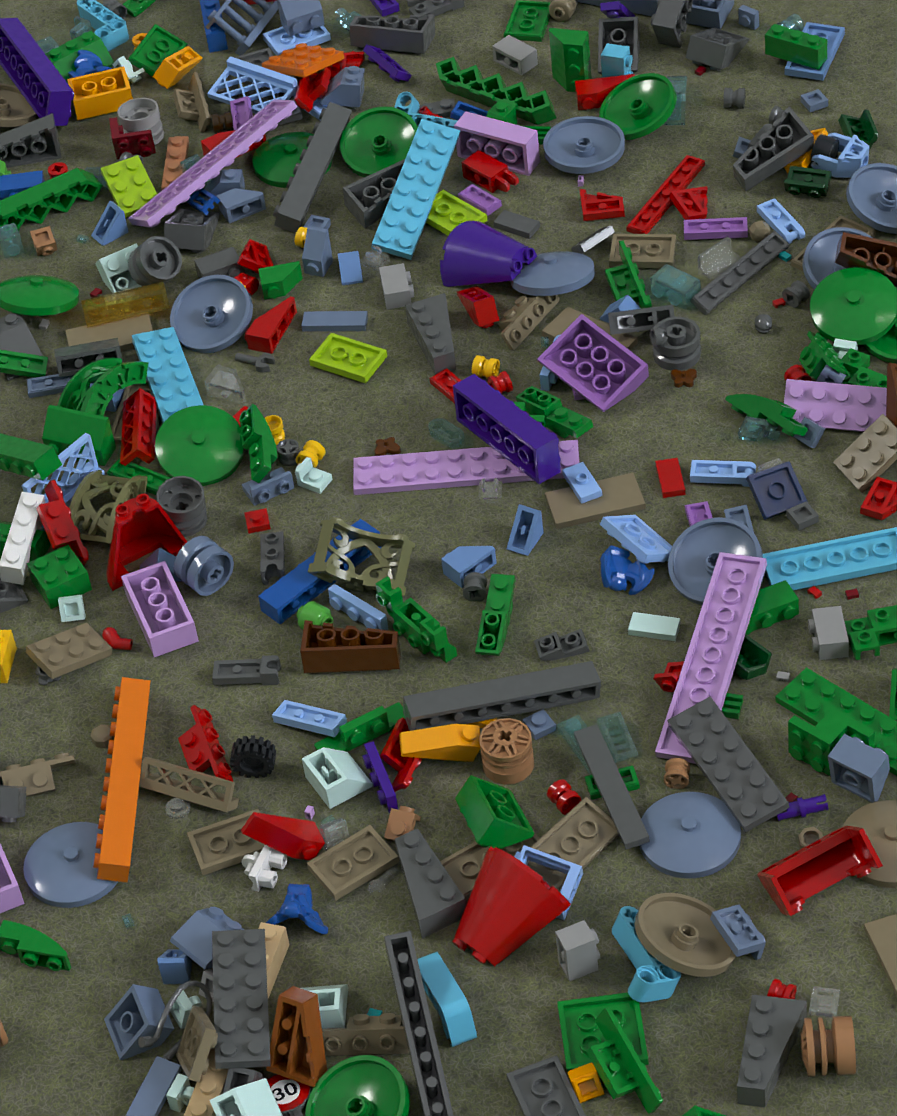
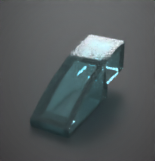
M667 76L676 91L677 101L665 125H685L687 76Z

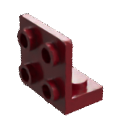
M117 117L109 118L111 137L117 159H120L124 152H130L132 155L138 154L142 157H148L156 153L151 130L124 133L123 125H119Z

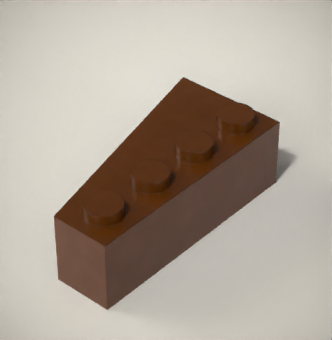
M843 232L837 245L835 263L845 268L861 267L872 269L886 276L897 287V243Z
M304 621L300 650L304 673L392 670L400 668L401 651L397 631L373 628L360 631L356 626L347 625L344 629L333 627L332 623H323L322 626L313 625V621Z

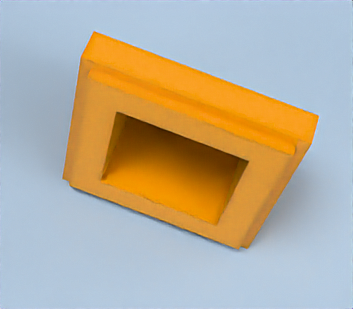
M588 1063L568 1071V1076L580 1103L605 1094L593 1063Z

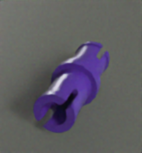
M822 794L807 799L800 797L797 798V801L789 802L790 808L786 809L787 812L777 815L778 821L797 816L804 818L806 814L829 810L828 803L816 804L826 802V795Z

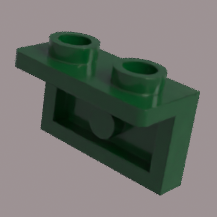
M864 109L860 118L841 114L838 121L844 136L852 138L853 135H857L859 140L864 141L870 146L869 149H871L873 143L878 139V131L869 110Z
M790 166L788 177L784 180L785 191L792 195L803 193L813 198L826 197L832 173L827 170Z
M745 634L734 671L739 677L746 680L766 674L772 653Z

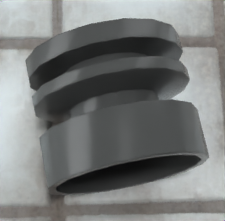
M177 476L166 480L159 487L157 502L162 506L181 534L187 537L198 533L207 522L204 488L200 482L192 477Z

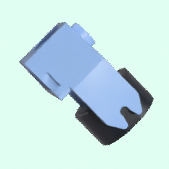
M830 133L827 136L820 134L811 152V167L831 171L832 176L836 178H851L859 168L868 165L870 146L864 141L859 140L857 135H853L851 138L838 133ZM838 152H841L838 160H836Z

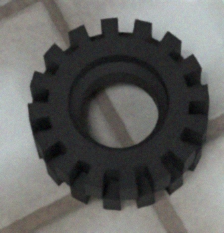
M251 735L250 739L247 736H243V739H236L231 751V768L233 767L235 773L239 771L240 776L246 774L247 778H251V776L259 778V775L263 778L267 777V774L270 775L272 770H274L276 758L274 744L270 745L271 741L268 739L264 742V737L261 736L259 739H255V735Z

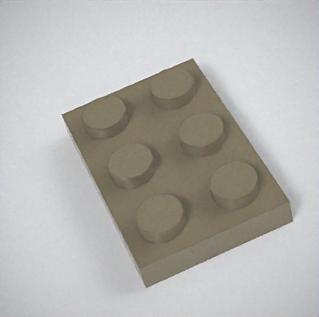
M613 234L609 268L623 265L619 255V241L624 240L626 247L631 249L632 263H636L638 268L673 269L676 235Z
M882 414L833 461L860 492H864L876 480L877 476L879 477L897 460V427Z
M84 623L27 645L26 654L51 679H54L112 655L113 648L88 623Z
M259 809L187 832L202 876L241 863L245 855H253L254 852L261 853L265 844L241 832V829L252 813H260Z
M369 825L307 862V867L332 898L337 901L399 863V858L374 828Z
M192 1005L176 1057L188 1079L199 1082L201 1075H205L209 1066V1059L207 1057L210 1048L214 1049L218 1033H216V1029L204 1009Z

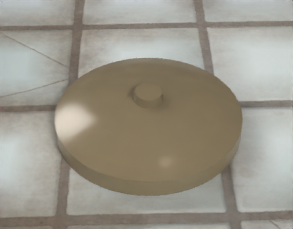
M0 83V127H18L35 121L38 115L19 89L13 85Z
M897 800L873 802L853 812L842 827L853 826L863 828L883 865L880 868L871 867L872 872L860 879L880 887L897 888Z
M678 893L656 894L646 899L636 914L635 930L641 944L655 959L675 971L697 977L716 976L725 972L732 965L736 957L710 920L712 912L716 910L696 898Z

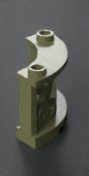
M94 470L87 474L76 489L69 506L71 518L77 528L82 520L84 521L82 524L83 530H86L91 525L87 534L80 533V539L111 543L116 514L115 508L129 499L136 498L139 494H146L148 476L137 475L130 479L102 475V470ZM110 492L115 502L104 505L96 513L90 503V499L99 494ZM97 529L104 532L106 537L95 535Z
M332 517L330 520H321L320 526H322L317 550L314 562L309 564L308 573L329 583H332L334 580L339 581V583H345L344 588L364 593V589L376 590L375 583L388 576L391 581L392 590L399 587L402 591V596H405L406 587L404 582L411 552L415 548V543L410 541L408 536L399 533L384 535L368 532L344 523V520L337 517ZM332 532L342 537L341 540H337L335 537L333 539L338 549L329 544ZM365 546L379 564L367 567L361 575L355 574V567L352 561L345 554ZM389 549H401L399 561L390 563L388 562V560H392L397 554V552L391 554L389 552ZM327 551H329L332 555L325 562ZM343 562L348 566L346 571L340 569ZM397 567L395 579H393L391 569ZM375 570H382L376 571V574L378 575L377 578L370 577V572Z

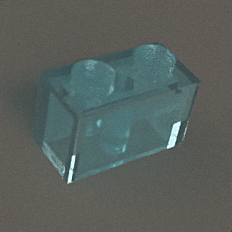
M668 264L664 265L650 277L652 294L683 309L692 304L690 302L692 297L701 291L699 279Z

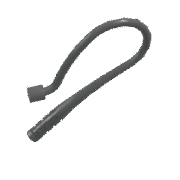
M187 981L180 985L168 1001L155 1035L153 1037H140L138 1039L139 1046L141 1048L151 1047L160 1038L166 1018L181 992L190 986L199 987L204 992L207 1000L205 1013L209 1018L212 1010V998L208 988L198 981ZM181 1039L162 1058L171 1061L177 1053ZM142 1083L140 1084V1086H139V1087L137 1088V1090L135 1091L136 1093H138V1091H139V1089H140Z

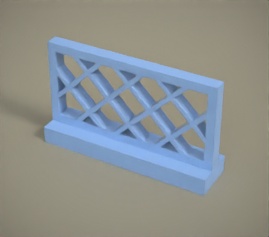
M230 56L226 61L227 68L207 93L209 98L230 105V101L235 100L231 96L242 93L243 97H246L245 92L256 89L257 94L248 97L251 101L259 99V104L251 105L252 113L257 114L274 99L289 100L292 96L295 97L298 84L294 77ZM229 75L237 77L236 79L226 81ZM249 81V82L254 83V84H251V85L242 87V83H243V82ZM236 84L240 85V88L229 91L228 87ZM267 87L270 90L259 93L258 88ZM220 89H227V92L225 93H216ZM280 92L285 94L284 96L279 98H275L274 95ZM273 96L272 100L265 102L261 100L263 97Z
M87 433L83 434L58 455L62 465L53 472L50 479L55 480L62 489L63 499L68 507L76 489L87 474L94 470H102V475H105L104 470L98 467L92 439ZM85 444L82 454H79L81 447ZM70 456L67 466L63 467L65 460ZM80 458L77 467L73 468L76 459ZM61 471H64L61 481H57ZM30 478L22 485L23 491L32 493L31 488L38 483L34 494L43 495L41 494L43 488L50 480L45 478L42 481ZM45 493V494H44L45 503H48L49 500H48V498H47V496H46V493Z

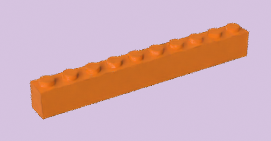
M122 677L121 686L115 687L114 701H118V704H113L112 718L116 719V722H111L109 735L113 736L114 740H109L107 754L112 755V758H107L105 773H110L109 777H104L103 791L107 792V796L102 795L100 810H104L105 815L100 814L98 829L103 830L102 834H97L96 849H100V853H95L93 868L98 869L97 879L128 882L150 680Z

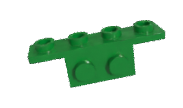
M624 240L619 241V255L623 265L605 269V276L614 299L617 301L629 295L635 302H639L641 308L652 307L650 296L645 295L644 281L638 277L637 264L632 263L631 249L626 247Z
M809 331L807 336L811 343L802 350L799 358L808 375L817 379L826 364L836 371L846 374L847 370L843 366L844 362L838 358L839 354L832 349L833 346L827 342L828 339L820 332L814 334Z
M399 702L385 709L383 706H380L339 726V733L335 737L328 736L316 742L314 747L316 751L325 747L348 752L393 730L397 721L405 718L403 706Z
M610 1007L605 1008L595 1019V1022L606 1041L590 1047L587 1054L613 1099L635 1091L647 1113H653L663 1102L661 1093L647 1073L646 1066L635 1052L631 1040L627 1038L620 1026L619 1019L614 1015Z

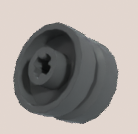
M160 236L150 237L130 254L128 259V270L131 277L137 284L148 289L162 287L179 273L182 265V258L178 247L171 240Z
M675 316L666 318L653 327L663 328L667 331V334L664 335L668 337L667 342L660 346H653L654 361L660 367L667 370H686L700 360V329L693 320Z

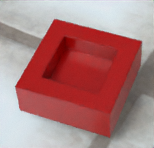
M267 508L244 512L248 534L271 529Z

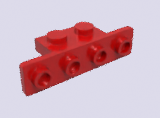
M327 67L319 74L315 72L307 77L300 78L294 99L298 107L310 112L314 101L318 97L322 98L328 92L327 87L331 82V71Z
M50 480L44 489L49 502L38 505L36 510L52 548L55 549L68 544L84 566L89 560L88 550L81 542L79 529L74 525L71 518V510L64 502L62 489L55 480Z
M193 705L190 709L196 724L178 738L188 768L202 773L212 766L216 777L234 782L231 775L232 769L224 757L226 754L225 750L218 740L219 734L211 722L213 720L211 714L206 709Z
M405 718L397 721L380 755L381 759L398 771L392 783L394 792L406 789L413 780L411 776L422 761L421 758L401 756L399 735L401 732L409 731Z

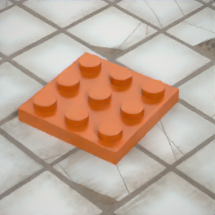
M306 43L297 44L296 48L282 51V54L269 57V60L261 64L264 68L282 74L307 77L343 60L344 53L343 51L335 50V48H321L319 45L307 46Z

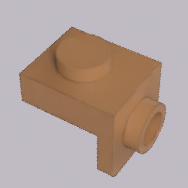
M50 226L30 231L37 256H48L57 250L56 241Z
M400 806L399 810L391 808L384 838L395 841L396 838L414 830L415 823L420 821L421 816L415 814V809Z

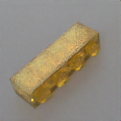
M163 282L81 300L87 328L170 309Z

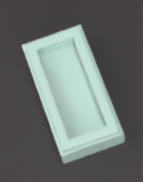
M633 612L628 635L676 641L680 627V618Z

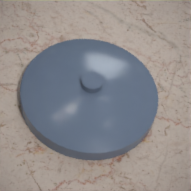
M593 116L574 117L556 124L547 132L543 141L544 155L552 166L561 171L574 174L594 173L609 168L622 157L625 150V138L620 127L607 119Z
M873 163L859 168L852 175L847 185L846 196L850 208L860 220L870 227L883 232L897 234V166Z
M847 227L830 228L814 236L806 247L802 263L804 275L811 287L815 290L816 286L828 275L846 269L835 263L837 245L843 232L872 237L860 230Z
M569 251L537 254V257L529 265L522 263L521 273L510 281V284L516 291L533 296H552L572 292L587 285L594 278V262L584 254Z
M210 275L200 278L188 285L176 298L170 314V325L174 327L179 342L189 350L199 353H212L223 350L235 343L247 330L253 314L251 296L244 285L233 277Z
M720 517L702 520L687 528L673 544L668 559L669 575L677 591L689 601L703 605L720 552L763 558L759 541L750 528L737 520Z
M700 792L671 794L651 805L641 818L650 842L639 845L641 853L655 869L673 877L700 878L714 874L726 867L734 859L740 847V824L722 800L709 794Z
M73 822L60 825L49 830L33 843L25 857L23 870L27 886L36 898L55 907H79L99 900L116 886L118 881L97 879L98 869L93 868L95 853H100V849H96L97 834H102L103 830L98 829V824Z

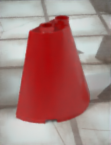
M139 494L136 498L129 499L115 508L116 514L106 572L107 581L112 591L122 587L121 576L129 574L124 566L161 547L166 552L177 556L180 549L187 543V540L162 506L156 500L149 498L147 494Z
M490 846L485 854L452 943L462 951H465L466 948L474 951L471 955L482 964L487 961L495 967L564 912L571 904L554 886L550 887L543 880V877L509 853Z

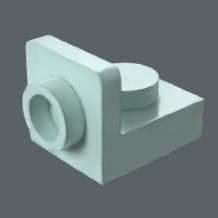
M124 56L118 58L112 64L114 68L124 66L128 81L132 84L141 80V75L145 72L143 68L133 72L132 64Z
M306 457L295 470L298 486L319 494L333 480L332 474L314 468L309 457Z

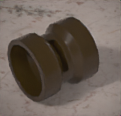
M231 111L225 112L222 115L217 113L211 114L215 134L221 133L224 130L234 131Z

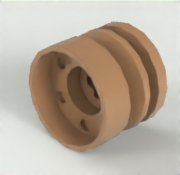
M504 718L490 722L485 726L479 738L482 766L486 776L493 782L503 785L515 784L526 779L534 768L532 738L527 725L516 719Z
M833 1016L831 1029H825L823 1018L818 1017V1030H813L811 1018H804L801 1033L802 1061L807 1069L808 1077L815 1076V1064H820L821 1075L826 1076L828 1063H834L837 1075H855L856 1054L852 1017Z

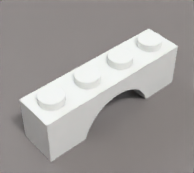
M28 492L21 493L0 559V578L3 582L24 585L28 572L27 563L30 560L33 537L36 530L41 529L42 526L36 508L38 505L45 503L44 495Z

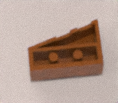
M292 986L278 997L270 1043V1067H266V1070L315 1087L318 1080L327 1071L318 995Z

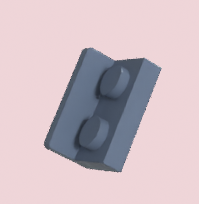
M280 467L269 472L260 483L250 480L242 484V489L255 506L294 489V482L291 472H285Z
M740 904L712 912L710 920L736 957L751 953L755 960L761 959L766 943L765 938L756 929L750 916L744 912Z

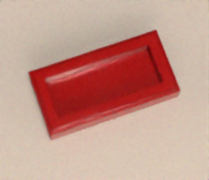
M678 458L655 461L663 498L686 495Z

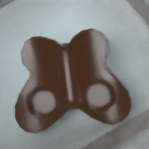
M674 369L671 371V378L674 380L675 387L680 388L683 385L693 387V380L697 377L695 369L687 371Z
M389 437L384 440H376L374 452L375 456H382L387 453L395 455L400 454L401 449L395 443V438Z

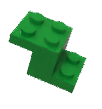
M834 708L816 726L794 715L788 721V750L794 759L802 760L811 765L815 771L823 772L830 776L828 755L844 734L852 738L857 737L866 745L874 748L875 731Z

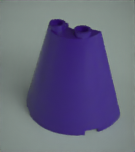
M466 221L456 226L444 243V259L440 260L441 279L446 287L512 281L521 273L522 263L529 265L537 255L533 248L525 246L482 222Z

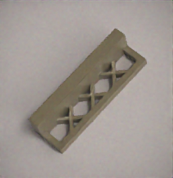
M150 757L143 758L139 787L223 812H229L238 807L239 798L232 797L235 782ZM150 765L156 766L161 775L149 774ZM177 772L183 782L171 779L168 775ZM195 778L200 779L205 788L192 785L191 781ZM221 785L226 787V792L222 794L215 792L212 788Z

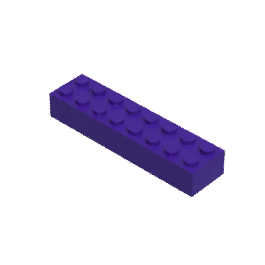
M0 18V65L39 118L53 113L56 126L68 125V120L71 117V100L74 99L73 89L61 76L18 18Z

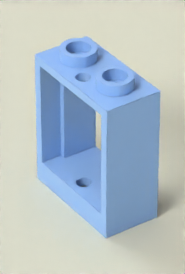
M523 845L521 852L517 851L514 857L524 864L528 865V862L532 861L567 874L560 893L571 904L583 876L582 866ZM570 906L556 918L565 920Z

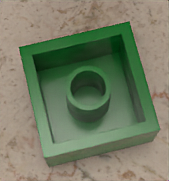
M68 544L27 563L31 581L50 609L59 606V597L82 595L92 590L87 570Z

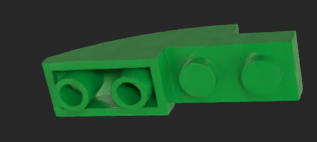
M534 386L526 388L516 396L517 402H525L526 411L530 415H545L546 427L564 439L569 435L578 438L593 428L591 419L563 407L560 398Z
M751 394L728 395L725 398L726 401L732 404L731 408L742 414L743 412L746 413V418L756 424L761 421L775 426L780 425L783 427L782 432L792 437L795 434L805 436L808 430L806 426L793 419L796 409L780 401Z
M251 404L240 415V436L242 447L249 450L251 480L260 483L272 469L271 465L278 458L272 432L257 406Z
M491 574L485 610L482 611L475 649L476 654L500 656L513 609L512 599L516 582L515 575Z
M8 920L2 921L0 926L1 951L10 955L18 953L21 963L29 967L37 965L48 967L53 971H70L71 964L67 952L52 938L29 926Z

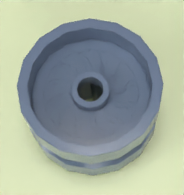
M198 536L185 543L175 558L173 569L175 575L182 582L190 586L199 595L208 596L227 583L233 572L234 561L233 557L226 550L219 547L209 537Z

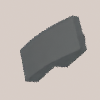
M582 629L561 637L558 636L557 632L534 640L541 661L557 660L590 651Z

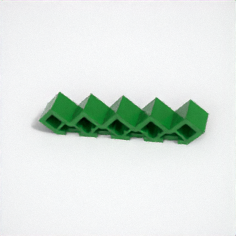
M454 57L436 63L439 78L448 92L491 108L498 101L516 106L518 118L537 125L556 119L553 104L546 90L529 96L523 82L506 87L499 73L484 79L477 65L461 70Z
M75 168L0 200V230L16 235L25 219L41 224L51 208L66 213L77 197L92 202L103 185L93 173Z

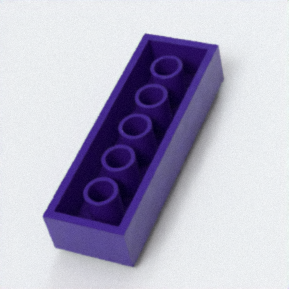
M475 374L453 385L457 421L538 484L561 472L559 439L555 433L550 432L539 421L534 420L526 411L521 410L513 401L505 398L498 390L492 388L485 380L480 379Z

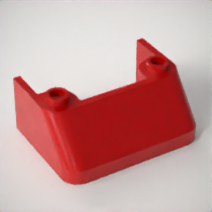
M844 826L770 865L757 875L781 913L792 916L803 909L802 904L805 903V899L848 876L856 875L857 878H862L872 872L871 867L880 868L883 865L865 830L859 827Z

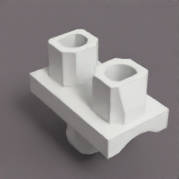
M264 845L261 853L254 852L253 855H245L242 859V865L246 868L244 873L253 882L251 889L258 892L261 887L274 888L278 876L277 872L271 871L272 867L284 869L287 864V856L267 845Z

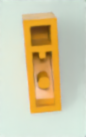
M187 46L165 58L153 77L159 85L168 89L183 78L203 57Z
M450 724L401 732L399 735L402 757L473 762L481 749L480 728L478 725Z

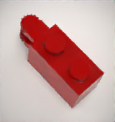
M477 150L461 162L463 177L491 193L497 189L507 192L510 190L509 184L516 186L519 183L518 176L508 170V165L480 150Z

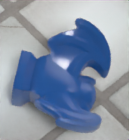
M79 50V56L74 61V66L77 69L75 72H68L69 78H75L111 68L103 66L101 59L94 53L87 50Z
M611 545L600 558L603 586L605 588L609 587L613 591H626L627 581H629L632 585L629 595H635L647 587L653 578L654 568L649 570L644 563L638 560L632 563L628 559L630 556L628 550Z
M289 884L284 903L279 911L266 922L277 925L288 918H300L313 930L324 935L328 933V927L323 924L318 912L312 909V892L308 884Z

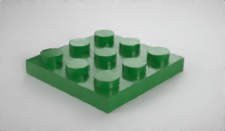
M628 992L557 1002L567 1075L568 1071L592 1063L587 1054L588 1049L606 1041L595 1019L608 1007L611 1008L614 1015L619 1019L620 1026L627 1038L631 1040L641 1062L644 1065H649L640 1005L638 1001L629 996Z

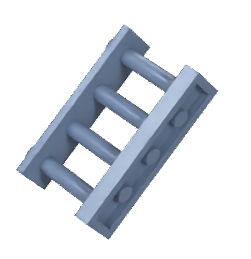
M226 0L218 11L213 10L208 16L209 23L205 27L209 29L215 22L237 41L239 47L235 53L239 56L243 55L279 9L277 1L271 4L265 0H253L263 8L264 14H259L244 0H232L254 19L256 25H251L228 6L231 0ZM225 12L246 30L245 33L248 34L247 37L245 35L242 36L224 21L220 14Z

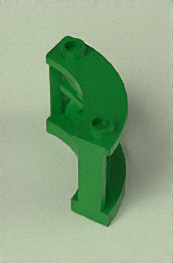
M104 358L94 361L83 367L71 378L64 388L57 406L104 416V412L113 398L112 395L116 391L130 385L146 383L148 362L132 361L122 363L121 358Z

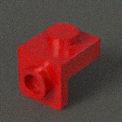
M684 661L669 662L664 673L654 675L653 679L663 691L670 693L675 691Z

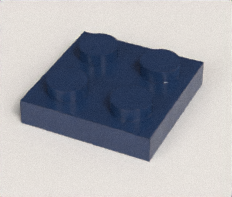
M790 461L751 474L746 478L764 520L786 513L787 509L807 501Z

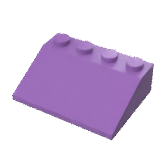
M583 314L537 359L539 363L602 412H605L633 393L649 377L647 363Z

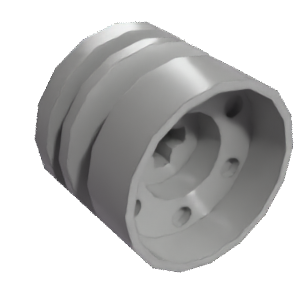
M135 98L123 103L118 108V119L120 125H123L124 133L151 130L154 145L163 139L164 130L156 101L149 98Z

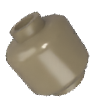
M552 0L549 5L551 17L559 22L568 21L576 10L575 0Z

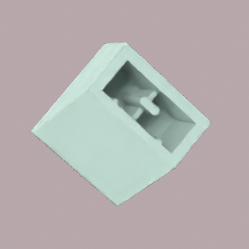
M137 243L103 257L95 263L102 280L116 298L142 287L131 277L128 270V259L130 254L138 247Z
M323 747L302 758L306 779L329 809L373 787V783L346 751Z
M347 984L301 988L318 995L322 1029L345 1028L348 996Z
M266 1078L233 1088L210 1100L216 1116H283Z

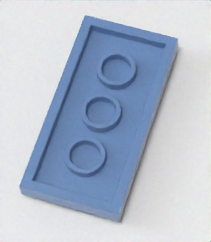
M806 22L802 32L827 39V60L818 70L788 61L785 66V75L823 81L845 35V27Z

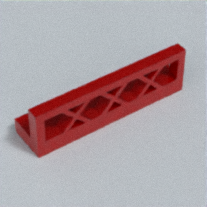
M139 388L123 402L120 463L124 466L136 457L148 464L155 459L157 403L155 397L142 388Z

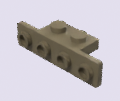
M193 72L188 86L189 91L175 88L173 98L178 117L184 120L197 121L200 132H205L206 127L211 123V115L208 111V103L205 101V92L202 90V81L199 79L198 73Z
M558 295L522 296L515 301V305L503 314V318L498 322V325L503 330L501 336L510 350H515L560 301Z
M69 753L55 755V759L45 761L42 758L30 761L31 765L23 767L20 764L10 765L6 767L5 771L0 772V781H3L5 786L26 787V797L55 791L52 769L76 764V759L74 755L69 756Z
M384 1013L380 1016L357 1014L349 1017L347 1028L322 1029L325 1056L409 1053L401 1015Z

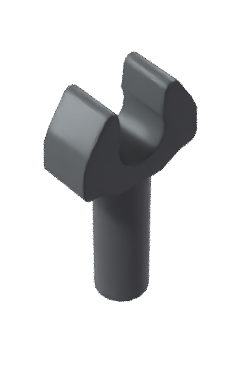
M238 352L235 355L236 361L255 365L256 371L260 373L269 372V364H275L274 357L266 352L259 357Z

